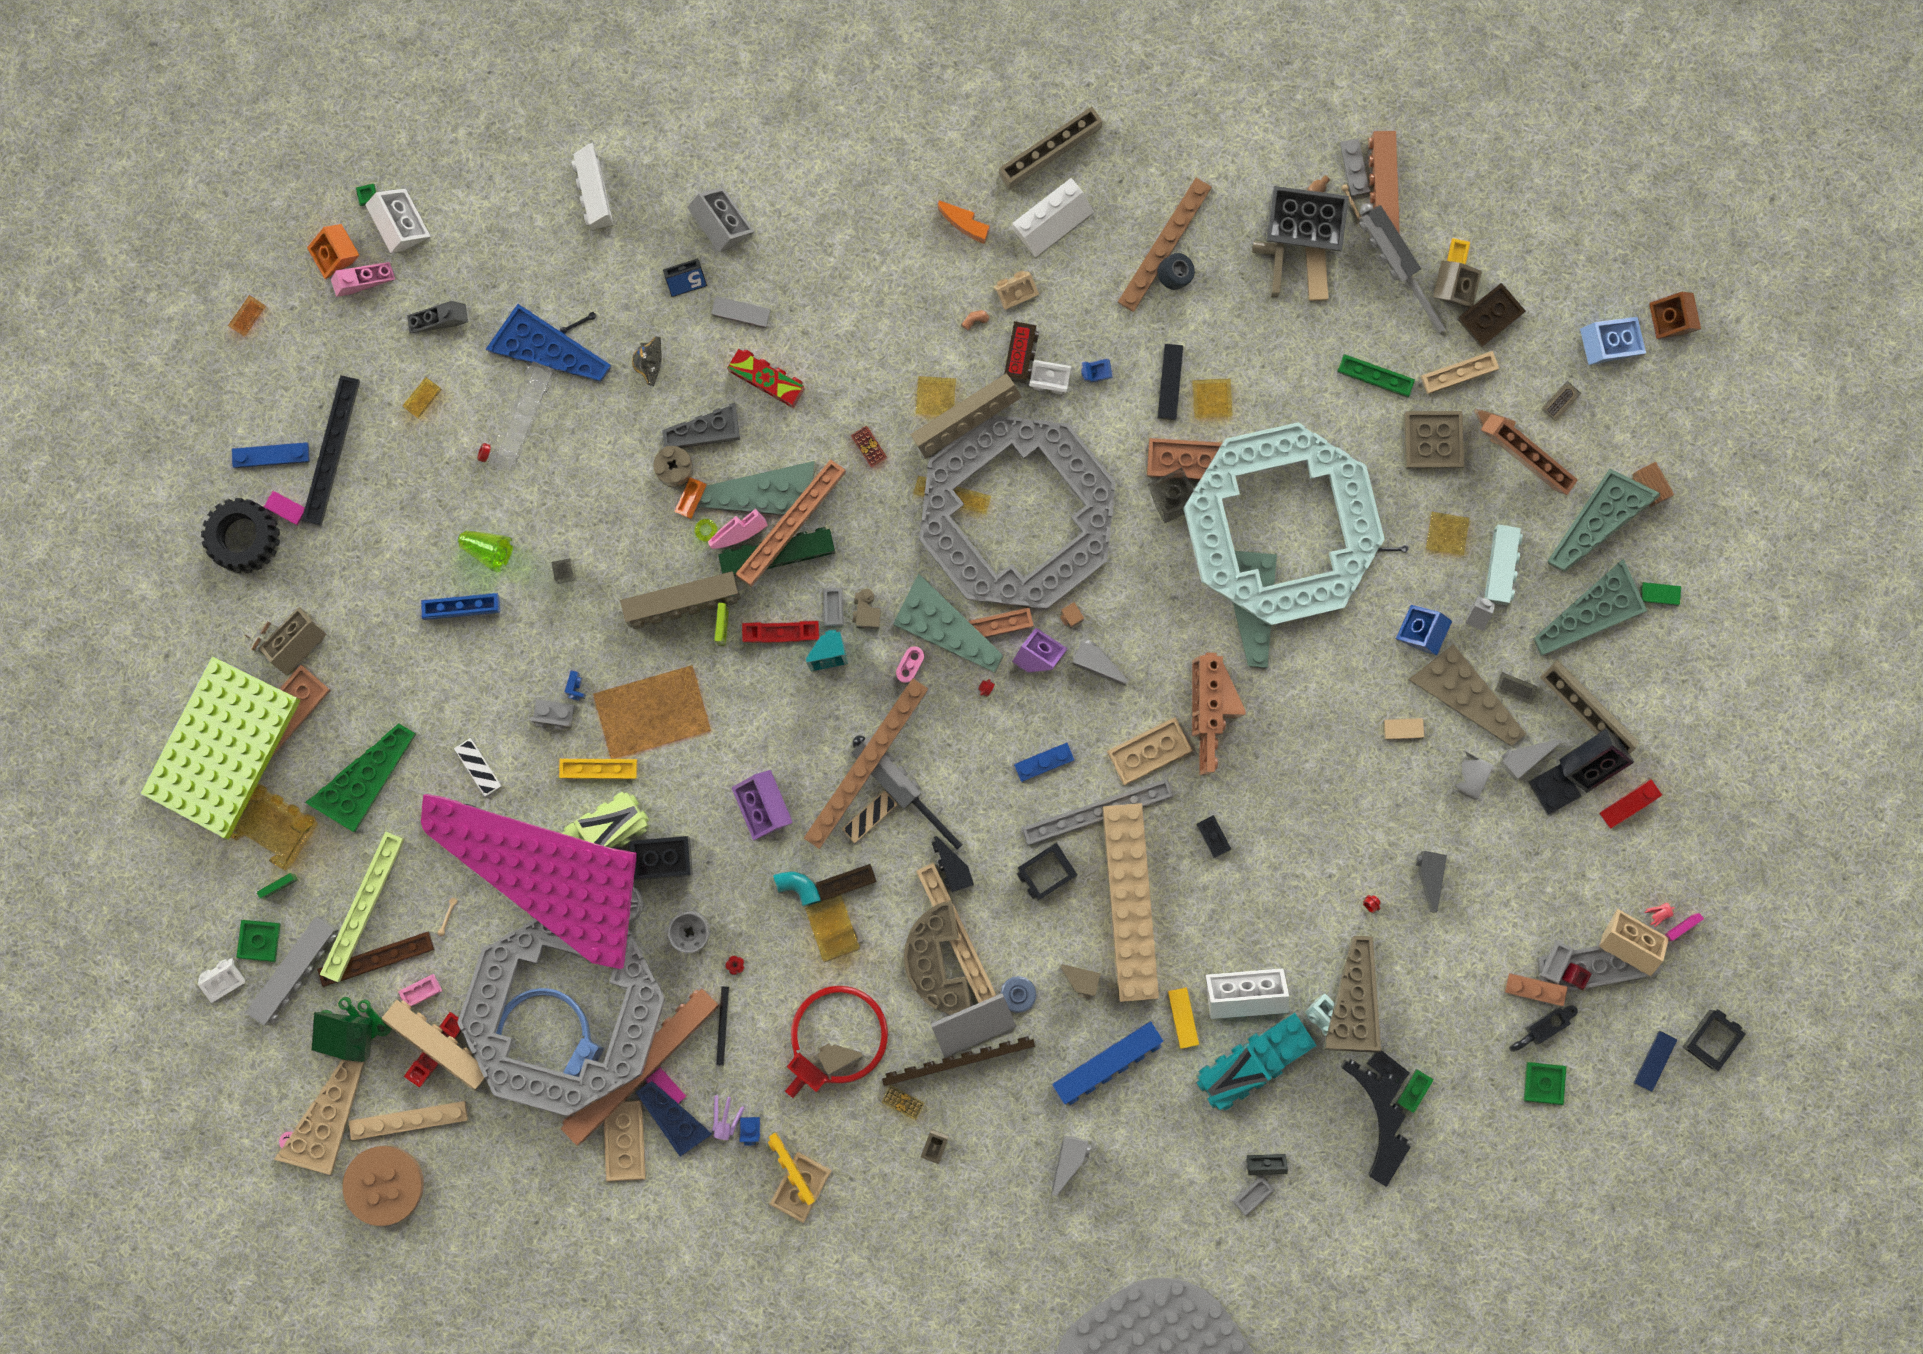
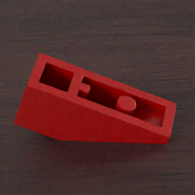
M1652 779L1599 812V814L1611 829L1661 797L1662 793Z

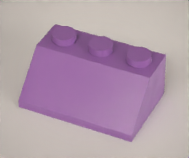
M771 770L755 774L731 787L753 841L793 823Z

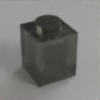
M570 558L551 562L554 580L557 584L577 581L574 562Z

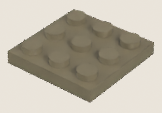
M1405 411L1406 469L1464 467L1462 411Z

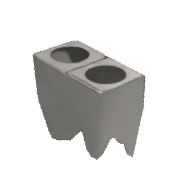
M1465 751L1468 757L1475 760L1462 762V775L1466 783L1456 784L1458 790L1455 791L1476 800L1479 798L1494 765Z

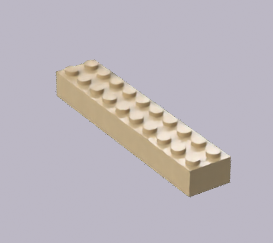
M1142 803L1103 806L1118 998L1120 1002L1159 999Z

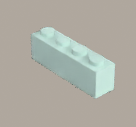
M1499 524L1494 528L1484 598L1489 599L1495 604L1508 605L1514 599L1515 590H1512L1513 582H1516L1517 579L1515 565L1519 563L1520 553L1517 551L1518 545H1521L1523 534H1520L1521 528Z

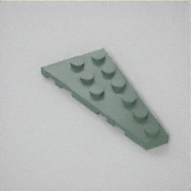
M815 461L707 485L697 508L752 512L754 509H757L759 513L785 515L813 481Z
M1609 469L1548 559V564L1566 572L1659 498L1660 493Z
M1235 551L1240 573L1258 569L1263 587L1275 584L1277 554ZM1232 602L1247 665L1249 667L1268 668L1271 625Z

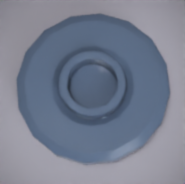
M1021 976L1008 979L1003 984L1000 994L1003 993L1009 1010L1016 1013L1025 1012L1030 1009L1035 1003L1037 996L1033 983Z

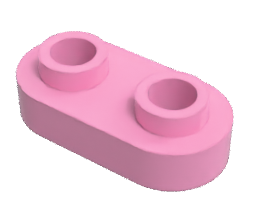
M916 646L907 649L896 669V676L900 682L909 683L912 678L914 679L924 661L922 649ZM916 653L918 659L912 660L911 655ZM904 670L909 671L908 677L902 676Z

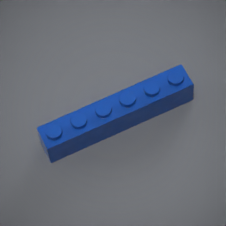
M1150 1021L1052 1083V1086L1064 1105L1067 1103L1072 1105L1080 1100L1078 1096L1085 1092L1088 1095L1094 1091L1096 1084L1100 1082L1105 1084L1112 1079L1111 1075L1118 1071L1120 1074L1129 1068L1128 1064L1132 1061L1138 1063L1145 1058L1144 1054L1151 1050L1153 1053L1162 1047L1161 1043L1164 1041Z

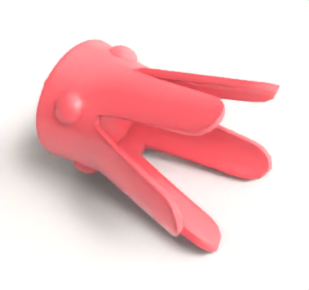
M1664 903L1659 907L1646 909L1648 911H1645V913H1656L1652 916L1655 920L1650 925L1657 923L1654 926L1656 927L1666 918L1673 917L1672 909L1675 907L1671 908L1668 903Z

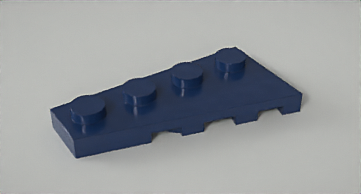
M649 1082L636 1092L680 1157L713 1134L655 1082Z

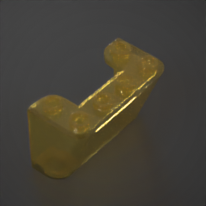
M257 784L234 829L236 833H232L231 838L237 841L247 836L276 854L269 861L286 871L292 866L318 823L312 815L303 814L296 805L287 804L281 796L271 794L265 786Z

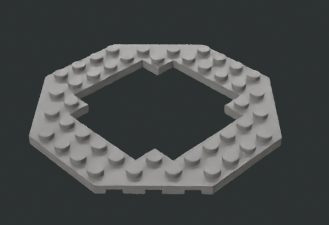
M994 415L951 442L929 459L919 541L966 600L1048 609L1107 562L1116 482L1068 423H1054L1045 420H1029L1020 417ZM1011 445L1023 459L1039 448L1085 505V507L1071 517L1082 533L1025 578L1021 576L1013 564H1010L996 575L950 517L964 506V503L953 490Z
M536 919L524 924L518 930L499 938L500 940L482 948L461 1010L458 1025L494 1096L569 1117L643 1074L666 998L629 928L624 968H614L609 982L612 985L627 988L604 1064L585 1059L579 1077L508 1058L514 1039L496 1034L520 960L539 964L544 946L582 955Z

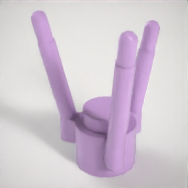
M715 1095L714 1124L712 1131H715L713 1136L715 1138L729 1140V1136L734 1134L735 1127L744 1111L742 1106L730 1127V1123L726 1121L731 1097L727 1098L723 1118L719 1123L718 1096Z

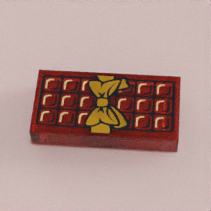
M867 426L851 435L871 468L887 458Z

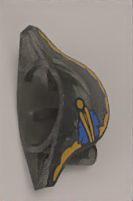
M655 336L649 343L641 342L640 347L634 352L632 357L634 370L644 377L649 386L653 387L661 368V337Z

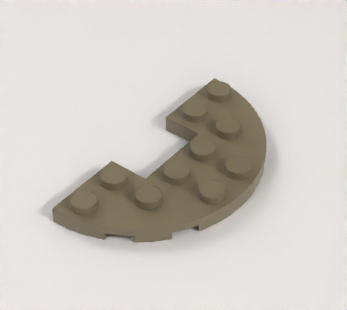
M952 900L935 905L915 922L910 930L904 949L905 970L914 991L929 1006L949 1015L972 1006L967 977L947 979L941 942L959 939Z

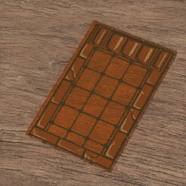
M693 665L593 693L611 759L711 731Z

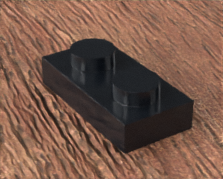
M1214 815L1196 824L1213 858L1231 850Z
M1382 1050L1379 1053H1374L1366 1063L1380 1075L1382 1073L1385 1075L1391 1073L1399 1078L1398 1082L1400 1085L1410 1074L1409 1071Z

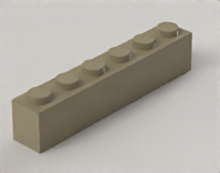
M1091 106L999 168L1000 178L1009 190L1100 130L1102 128V119Z
M1006 373L910 435L926 459L1022 397Z
M1558 660L1542 673L1540 678L1596 735L1608 729L1618 737L1629 754L1637 748L1639 741Z

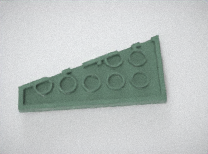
M1624 559L1617 563L1533 638L1541 656L1647 611Z
M918 574L893 625L996 673L1004 656Z

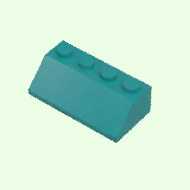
M829 630L825 632V635L820 636L806 657V663L811 672L848 664L841 632Z

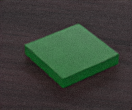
M241 920L236 958L276 962L281 923Z
M1527 1062L1524 1101L1564 1105L1567 1066Z

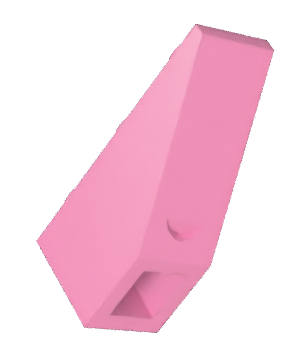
M390 262L338 270L331 278L336 297L351 295L395 280Z

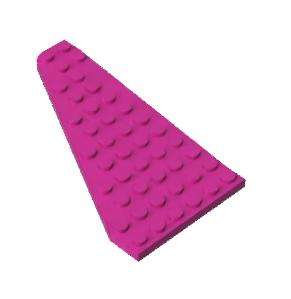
M431 794L423 795L421 825L428 836L593 964L618 969L624 968L637 853L608 848L465 805L446 797Z

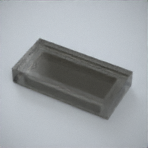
M1502 672L1494 691L1531 705L1538 686Z

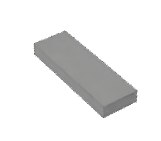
M716 296L711 315L767 328L771 309Z

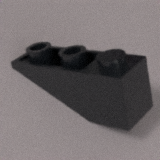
M935 836L932 846L934 852H939L941 860H938L941 872H946L947 878L944 881L947 890L951 889L953 893L974 886L969 867Z

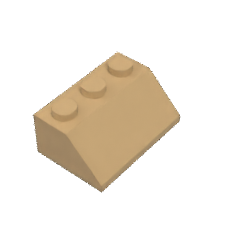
M1617 909L1602 935L1599 947L1620 958L1623 962L1634 966L1639 971L1652 976L1664 960L1669 938Z

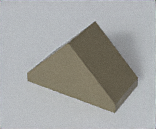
M931 1129L921 1158L939 1164L949 1135Z

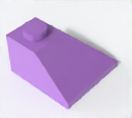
M1035 628L1023 643L1012 662L1027 672L1052 670L1068 648Z

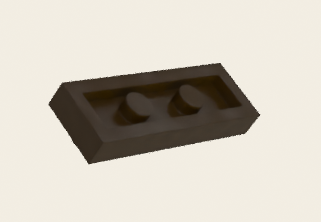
M871 864L816 882L821 900L825 901L876 883L877 880Z

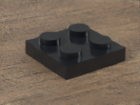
M1561 764L1528 781L1547 815L1582 797L1576 785L1565 777Z

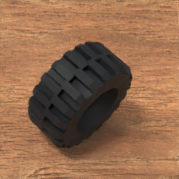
M235 498V501L228 499L224 500V505L217 504L215 506L216 510L214 512L210 510L207 514L209 516L208 521L204 520L202 525L205 527V531H201V537L205 540L202 541L203 548L207 549L206 554L219 566L235 573H252V569L257 571L262 569L261 565L263 563L267 565L271 561L268 558L271 555L275 556L277 553L274 550L275 546L280 544V540L277 539V536L280 535V529L276 527L278 525L276 519L272 517V514L267 509L250 499ZM240 519L251 520L256 526L254 543L243 552L235 553L230 551L225 543V535L229 526Z

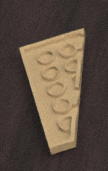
M343 1059L340 1061L326 1085L323 1086L320 1094L308 1108L274 1160L332 1175L365 1062Z

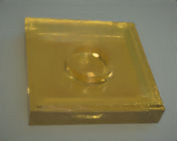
M918 376L916 414L940 416L954 407L956 378Z
M1231 379L1192 381L1194 418L1233 416Z
M1431 512L1426 550L1463 556L1469 518Z

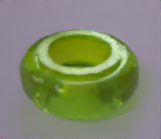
M710 519L699 520L694 528L696 537L703 542H708L718 532L716 523ZM703 525L711 527L712 531L709 535L701 534L700 529Z

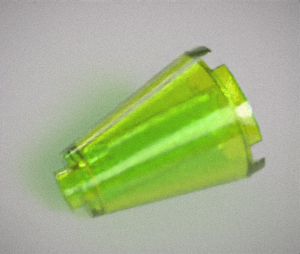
M466 530L458 537L459 547L496 573L502 571L500 568L503 563L505 566L507 565L513 552V545H510V541L513 540L506 535Z

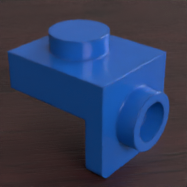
M1110 359L1091 363L1082 362L1081 374L1085 381L1093 383L1113 378Z

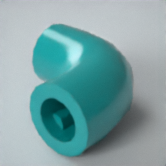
M790 871L773 875L778 893L790 890L798 893L803 907L821 902L814 882L805 874Z

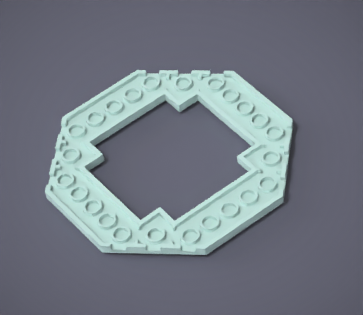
M1299 422L1225 439L1184 506L1201 582L1269 625L1345 608L1348 599L1355 591L1365 570L1369 567L1375 557V553L1385 540L1367 466L1362 462L1356 461L1340 448L1334 447L1318 434L1312 433ZM1306 461L1310 479L1325 475L1329 476L1346 548L1329 552L1333 569L1331 572L1263 587L1258 569L1242 573L1239 571L1222 499L1240 495L1235 476Z

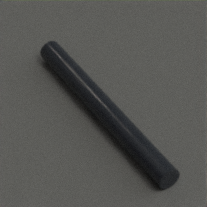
M721 986L716 1065H724L729 987Z

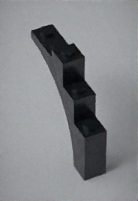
M1344 1059L1341 1064L1342 1069L1352 1075L1366 1090L1377 1113L1379 1142L1375 1160L1368 1175L1387 1187L1411 1148L1410 1144L1407 1143L1409 1140L1401 1134L1395 1135L1406 1117L1405 1113H1403V1108L1395 1103L1392 1106L1390 1105L1401 1087L1398 1082L1399 1078L1391 1073H1388V1075L1382 1073L1380 1078L1377 1079L1378 1075L1369 1069L1365 1072L1360 1069L1361 1065L1356 1061Z

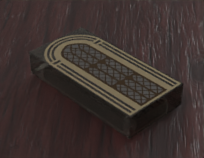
M1566 381L1541 409L1556 421L1579 397L1581 392L1570 382Z

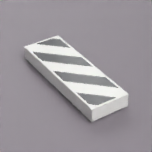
M471 738L454 748L485 797L502 787Z

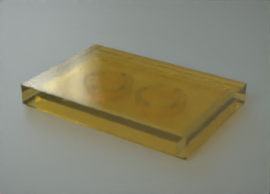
M842 895L805 908L824 963L860 950Z

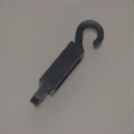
M1574 1005L1567 1006L1564 1009L1561 1007L1554 1009L1527 1026L1525 1029L1528 1034L1520 1041L1509 1046V1050L1511 1052L1518 1051L1534 1041L1535 1045L1544 1042L1571 1024L1569 1020L1577 1015L1578 1009ZM1555 1015H1558L1561 1019V1024L1557 1027L1551 1023V1018Z

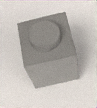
M1477 596L1468 613L1466 624L1483 631L1493 614L1495 603L1487 598Z

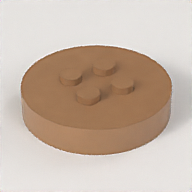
M389 1145L376 1146L361 1152L351 1161L343 1178V1196L349 1210L361 1221L375 1226L391 1225L408 1217L418 1206L424 1189L422 1170L414 1157L401 1148Z

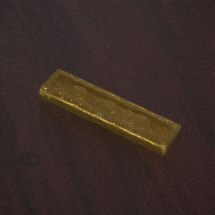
M918 475L913 492L914 495L925 496L926 477ZM956 487L953 490L964 503L962 508L986 515L991 500L990 495L961 487Z

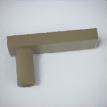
M1253 241L1252 253L1274 255L1271 297H1278L1281 287L1284 244Z

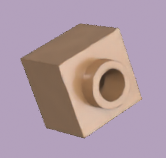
M1075 602L1061 610L1062 615L1060 619L1065 626L1069 625L1072 628L1084 621V617Z

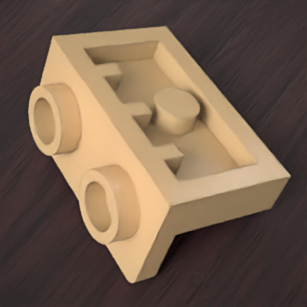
M1024 270L1015 273L1014 277L1009 280L1005 278L998 281L997 285L994 286V290L997 292L1005 310L1039 295L1032 275Z

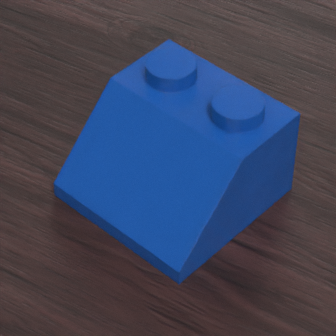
M1411 605L1396 639L1425 653L1437 655L1452 620L1439 611Z

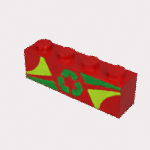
M738 348L727 367L728 372L794 409L805 390L804 385H802L803 382L796 377L791 379L786 376L787 373L780 368L774 369L770 367V363L762 358L760 360L754 358L752 352L746 349L742 351Z

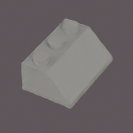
M723 187L699 193L687 207L718 252L732 248L755 232Z

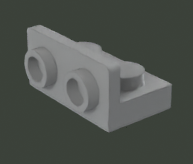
M536 699L534 715L531 717V721L536 723L535 726L547 728V725H554V729L566 731V727L571 728L575 705Z

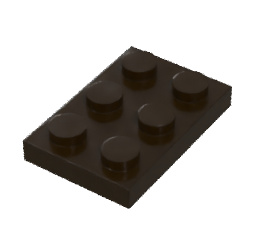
M1500 283L1458 317L1457 320L1482 348L1522 316L1526 310L1508 289Z

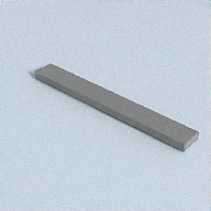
M1164 779L1022 827L1027 846L1103 821V806L1142 803V807L1174 796L1168 779Z

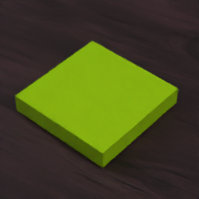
M718 603L715 642L718 646L726 645L729 609L725 603Z

